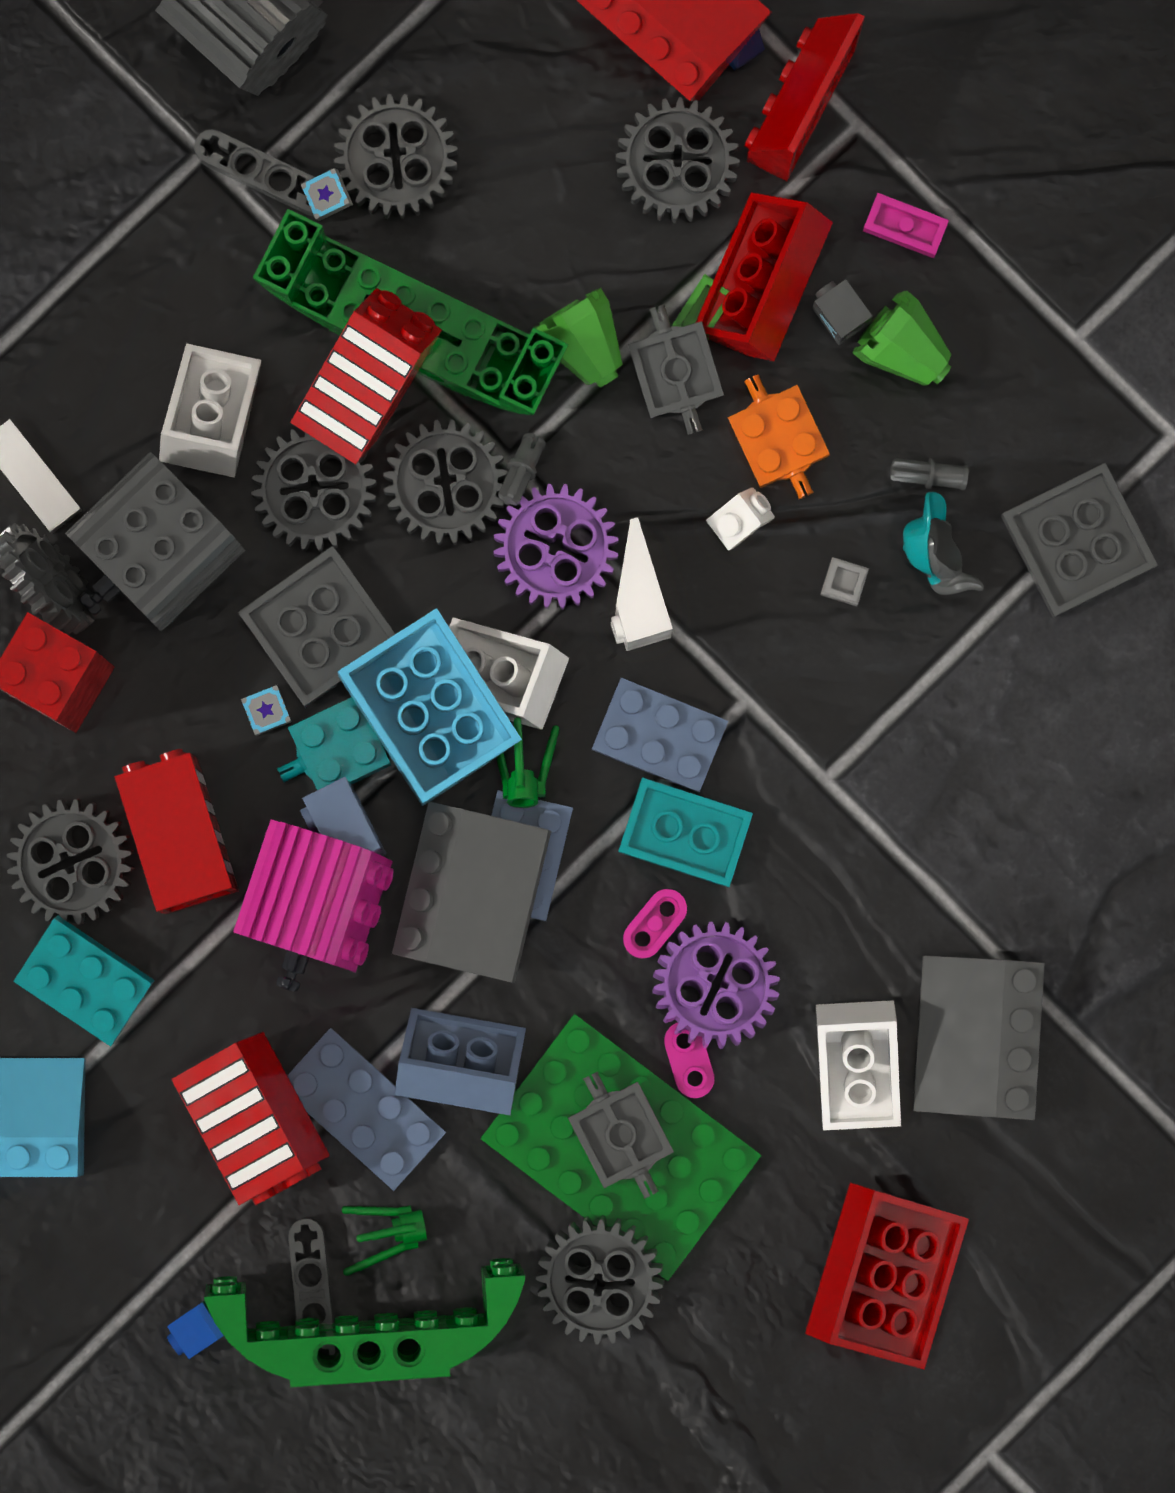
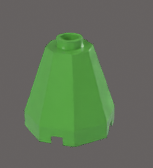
M598 288L587 293V298L582 301L578 299L541 321L540 325L534 326V328L569 344L560 362L586 385L596 382L600 388L619 376L616 370L623 363L609 300L603 290Z
M908 291L900 292L892 299L897 305L892 310L885 306L860 336L858 343L861 346L855 347L852 353L866 364L923 386L929 385L932 381L938 384L951 369V366L948 364L951 353L919 300Z

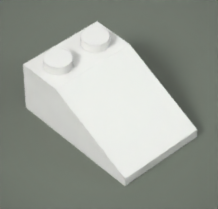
M186 343L161 432L159 460L169 464L235 478L261 367V360Z
M638 517L630 519L615 616L611 617L612 622H610L616 643L624 642L626 651L669 639L673 630Z
M453 617L449 628L508 719L514 722V718L519 717L521 718V724L543 730L569 658L550 644Z
M894 1000L816 1005L823 1130L901 1126L897 1020Z

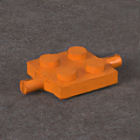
M760 375L753 376L758 391H756L751 378H748L744 383L747 385L754 402L746 409L728 417V420L760 488L777 480L790 479L799 499L805 498L800 483H802L807 495H811L814 491L804 472L812 464L829 457L830 453L798 385L781 393L768 395Z

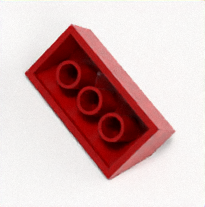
M751 192L713 280L712 287H710L696 320V323L702 321L707 338L746 356L774 362L833 222L808 202ZM721 287H724L730 292L725 296L719 291ZM722 304L723 313L714 328L707 327Z

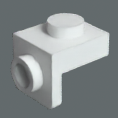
M749 488L738 493L706 519V521L729 551L738 546L761 526L772 521L775 516L771 512V506L767 498L762 493L756 492L754 488Z

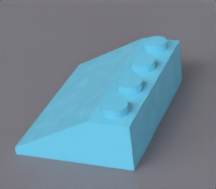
M437 608L337 671L338 677L422 806L443 794L522 740Z
M0 1058V1177L84 1176L85 1058Z

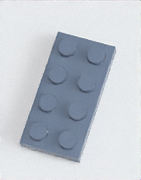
M332 1028L322 1036L287 1075L306 1112L393 1191L447 1133L410 1098L395 1095L396 1086Z

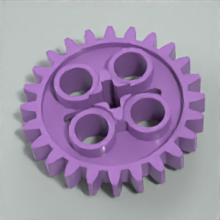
M548 484L546 495L541 496L534 487L532 488L533 499L528 501L522 496L519 503L521 508L519 510L512 506L506 507L508 514L512 517L511 520L499 519L498 524L506 530L505 533L494 534V540L504 544V547L494 550L495 557L505 558V561L497 566L498 572L510 571V574L505 579L506 586L517 582L519 584L515 593L517 597L523 595L526 591L530 592V605H533L541 597L544 598L545 609H549L552 600H558L561 610H564L567 598H571L575 605L579 606V594L584 592L592 599L594 598V592L591 587L593 584L602 588L606 586L604 579L600 576L601 573L613 575L614 569L606 561L618 559V553L608 549L609 546L618 543V537L607 536V533L615 528V523L602 522V519L607 514V509L603 508L595 512L593 508L596 504V497L590 498L587 502L582 501L583 489L581 488L574 496H569L567 484L563 485L560 494H555L552 485ZM546 512L553 514L557 519L556 526L548 531L539 529L535 524L538 515ZM578 528H585L591 532L593 538L588 545L577 546L570 538L572 532ZM530 531L550 543H554L557 538L562 539V547L564 549L582 554L588 558V561L585 563L563 551H558L556 555H551L550 547L547 544L526 538L524 533ZM529 547L536 548L542 554L539 563L533 566L525 565L519 558L521 552ZM562 563L572 564L577 570V575L571 581H561L555 575V569L558 565Z
M713 922L708 923L706 933H702L697 925H693L691 929L692 937L689 938L681 931L677 936L680 946L669 942L666 946L667 952L672 957L660 955L657 961L665 969L655 970L653 974L655 979L663 982L654 986L652 990L654 994L664 995V998L657 1002L656 1008H668L669 1012L663 1020L664 1023L676 1020L678 1025L674 1034L677 1035L685 1029L688 1030V1043L690 1044L698 1035L702 1037L703 1048H707L711 1040L716 1039L719 1049H723L728 1037H730L735 1046H738L741 1042V1032L749 1039L753 1038L755 1031L752 1024L763 1029L767 1022L761 1014L772 1015L775 1010L767 1001H775L779 997L778 992L769 989V987L778 984L780 981V977L768 975V972L776 966V962L763 961L769 949L767 947L760 950L754 948L758 939L756 935L748 941L742 939L744 935L743 927L733 935L730 934V927L727 922H725L720 932H716ZM700 952H708L714 956L716 965L710 968L703 967L697 961L696 955ZM731 955L732 961L722 979L721 988L716 993L707 1015L702 1016L700 1010L712 987V982L725 956ZM737 968L745 969L751 976V982L739 984L734 980L732 971ZM684 986L696 988L700 994V1000L697 1002L686 1001L681 995V988ZM723 1002L729 1003L735 1010V1017L732 1019L722 1018L717 1013L716 1005Z

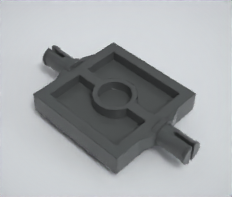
M664 304L658 306L662 321H660L656 307L649 309L656 331L646 339L630 343L628 346L650 418L666 413H681L687 435L694 433L690 418L693 420L696 432L703 430L696 408L705 401L724 396V392L702 321L684 327L671 326Z
M597 1071L591 1075L598 1089L594 1087L589 1076L583 1079L594 1100L584 1110L568 1117L603 1188L621 1179L634 1178L645 1199L651 1195L644 1181L647 1182L652 1194L659 1191L648 1170L656 1161L670 1155L674 1151L639 1083L636 1082L620 1091L607 1092Z

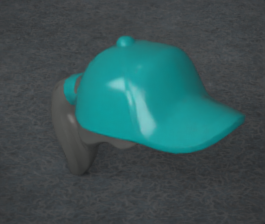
M936 492L926 493L923 516L907 523L903 530V550L909 562L919 571L927 574L931 588L938 594L950 595L967 590L982 591L984 585L977 577L962 572V556L952 539V526L946 521L947 506L945 499Z

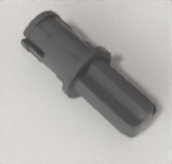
M524 434L514 459L507 463L508 473L498 496L508 506L520 503L529 481L536 477L537 471L535 467L542 451L546 447L545 441L540 436L532 449L530 446L535 434Z
M895 458L890 467V478L893 481L924 484L926 489H931L932 486L965 490L968 482L969 469L967 465L935 463L933 458H930L928 462Z

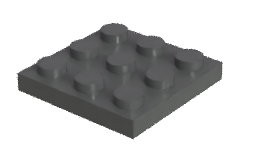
M1106 463L1001 514L1052 618L1158 566Z
M334 546L324 551L238 612L305 708L342 683L337 671L395 635L390 625Z

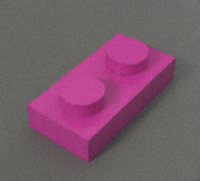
M877 193L863 232L934 258L949 220Z

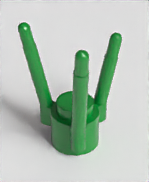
M516 717L514 718V728L522 740L514 745L515 770L511 772V777H509L503 753L497 757V764L503 785V799H507L508 805L512 807L529 808L538 804V797L546 796V780L560 728L558 725L552 727L537 779L534 777L533 771L524 769L521 718Z
M411 1205L398 1208L343 1206L341 1209L343 1214L399 1216V1218L392 1219L393 1227L357 1235L356 1240L358 1242L395 1236L396 1242L403 1241L396 1246L343 1270L345 1276L361 1271L406 1250L419 1248L418 1242L427 1240L422 1210L412 1211Z

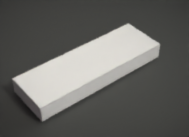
M9 419L0 426V470L50 533L53 534L80 513L82 509L14 423Z

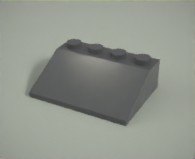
M428 802L392 954L515 983L551 830Z
M922 956L913 1111L1035 1120L1045 963Z

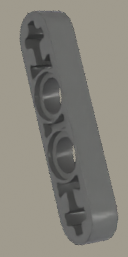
M213 129L205 130L198 135L194 143V149L197 158L203 165L306 215L314 217L305 195L297 192V198H291L297 191L299 180L305 183L315 178L314 176L220 131ZM214 140H217L219 149L229 155L231 147L236 149L231 153L228 166L226 167L223 165L226 162L224 156L213 152L210 157H207L203 145L205 143L211 145ZM245 155L252 156L257 161L255 171L247 175L240 174L236 170L237 160ZM285 172L290 175L291 184L288 189L276 191L271 188L270 179L273 174Z
M302 1218L291 1226L288 1235L296 1320L304 1318L303 1310L308 1304L318 1303L322 1305L326 1313L325 1320L321 1324H333L324 1230L321 1224L313 1218ZM302 1225H309L310 1231H317V1238L311 1240V1253L320 1250L321 1258L307 1257L299 1261L297 1260L296 1252L305 1253L303 1241L296 1240L295 1237L296 1233L302 1231ZM306 1264L318 1266L322 1273L320 1282L314 1286L303 1284L299 1277L301 1267ZM332 1344L322 1346V1349L329 1350V1356L335 1354L336 1346Z

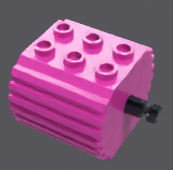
M271 819L233 932L287 950L282 964V968L287 970L286 977L278 976L277 986L289 991L297 992L301 984L295 978L297 974L305 973L309 958L356 972L358 965H363L369 950V944L366 943L370 928H374L379 921L381 906L378 904L383 890L386 891L392 882L394 871L391 865L393 861L373 851L342 840Z

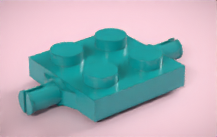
M350 697L288 727L296 744L298 759L278 767L277 770L284 783L305 772L313 780L316 789L319 790L343 777H346L351 784H354L391 766V762L384 750V746L353 698Z

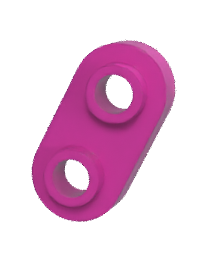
M671 889L660 890L651 897L624 932L623 943L629 954L636 958L645 959L658 952L686 916L687 904L684 897ZM664 902L672 903L675 908L674 914L669 917L663 916L660 913V905ZM639 932H646L650 936V943L645 947H641L635 942V936Z
M677 1022L669 1027L664 1037V1045L678 1090L683 1095L690 1098H700L708 1094L714 1085V1073L706 1048H703L702 1037L698 1035L688 1048H680L676 1043L678 1035L682 1033L689 1035V1031L685 1029L677 1035L674 1034L678 1025ZM692 1071H698L702 1075V1082L698 1086H691L688 1083L687 1077Z

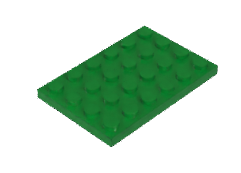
M575 1014L514 1093L511 1115L499 1114L480 1138L582 1217L589 1216L594 1226L598 1225L602 1215L606 1217L607 1226L613 1227L618 1218L621 1219V1230L624 1232L632 1225L636 1226L633 1237L636 1240L646 1235L649 1237L644 1249L645 1251L657 1249V1255L651 1263L663 1264L662 1272L658 1274L667 1281H669L762 1156ZM597 1071L607 1092L620 1091L636 1082L639 1083L674 1151L670 1155L656 1161L648 1170L659 1191L652 1194L647 1182L644 1181L651 1195L645 1199L634 1178L621 1179L603 1188L568 1117L584 1110L594 1100L583 1079L589 1076L594 1087L598 1089L591 1075Z

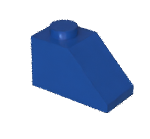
M205 1301L167 1326L171 1332L167 1335V1339L172 1348L179 1356L185 1353L188 1359L224 1336L214 1323Z

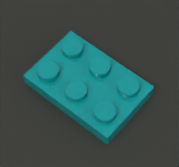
M642 778L618 852L729 888L753 813Z
M57 915L13 982L111 1047L155 980Z

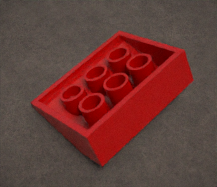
M576 0L689 101H700L772 13L760 0Z
M855 13L822 17L817 19L813 29L805 27L796 46L801 49L799 56L795 62L789 59L779 78V81L784 83L779 94L771 93L762 110V114L767 116L761 128L754 126L745 142L744 147L749 149L747 162L788 181L856 51L865 16Z
M850 1182L805 1334L828 1344L925 1370L969 1219Z

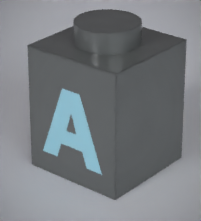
M846 279L838 285L832 281L815 294L818 299L814 301L812 310L838 345H841L870 324L873 317Z

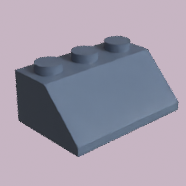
M346 777L302 798L306 807L301 809L300 812L310 831L362 847L381 856L386 855L352 784Z
M411 1008L399 1059L395 1095L511 1115L526 1028Z

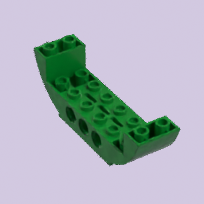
M287 209L253 276L256 282L275 297L339 336L354 310L376 288L381 291L386 290L394 293L401 299L403 305L414 312H422L433 319L435 325L442 329L417 373L465 397L468 396L514 413L535 414L569 345L534 327L529 335L327 237L323 225L290 209Z
M512 1258L491 1259L490 1265L481 1266L484 1313H477L476 1308L464 1307L453 1309V1315L437 1316L436 1310H421L414 1312V1317L398 1318L397 1313H379L374 1315V1320L359 1321L356 1315L335 1317V1323L319 1324L318 1318H302L295 1320V1325L279 1326V1321H261L255 1323L256 1328H248L246 1281L237 1282L236 1276L213 1278V1284H206L204 1301L214 1323L227 1341L246 1359L265 1371L289 1379L290 1387L450 1377L451 1368L472 1358L487 1346L505 1326L519 1301L525 1282V1274L521 1264H513ZM405 1339L417 1341L416 1346L409 1350L398 1347L399 1343ZM367 1341L378 1345L372 1352L359 1350V1346ZM326 1344H332L338 1348L335 1354L330 1356L320 1353L319 1349Z

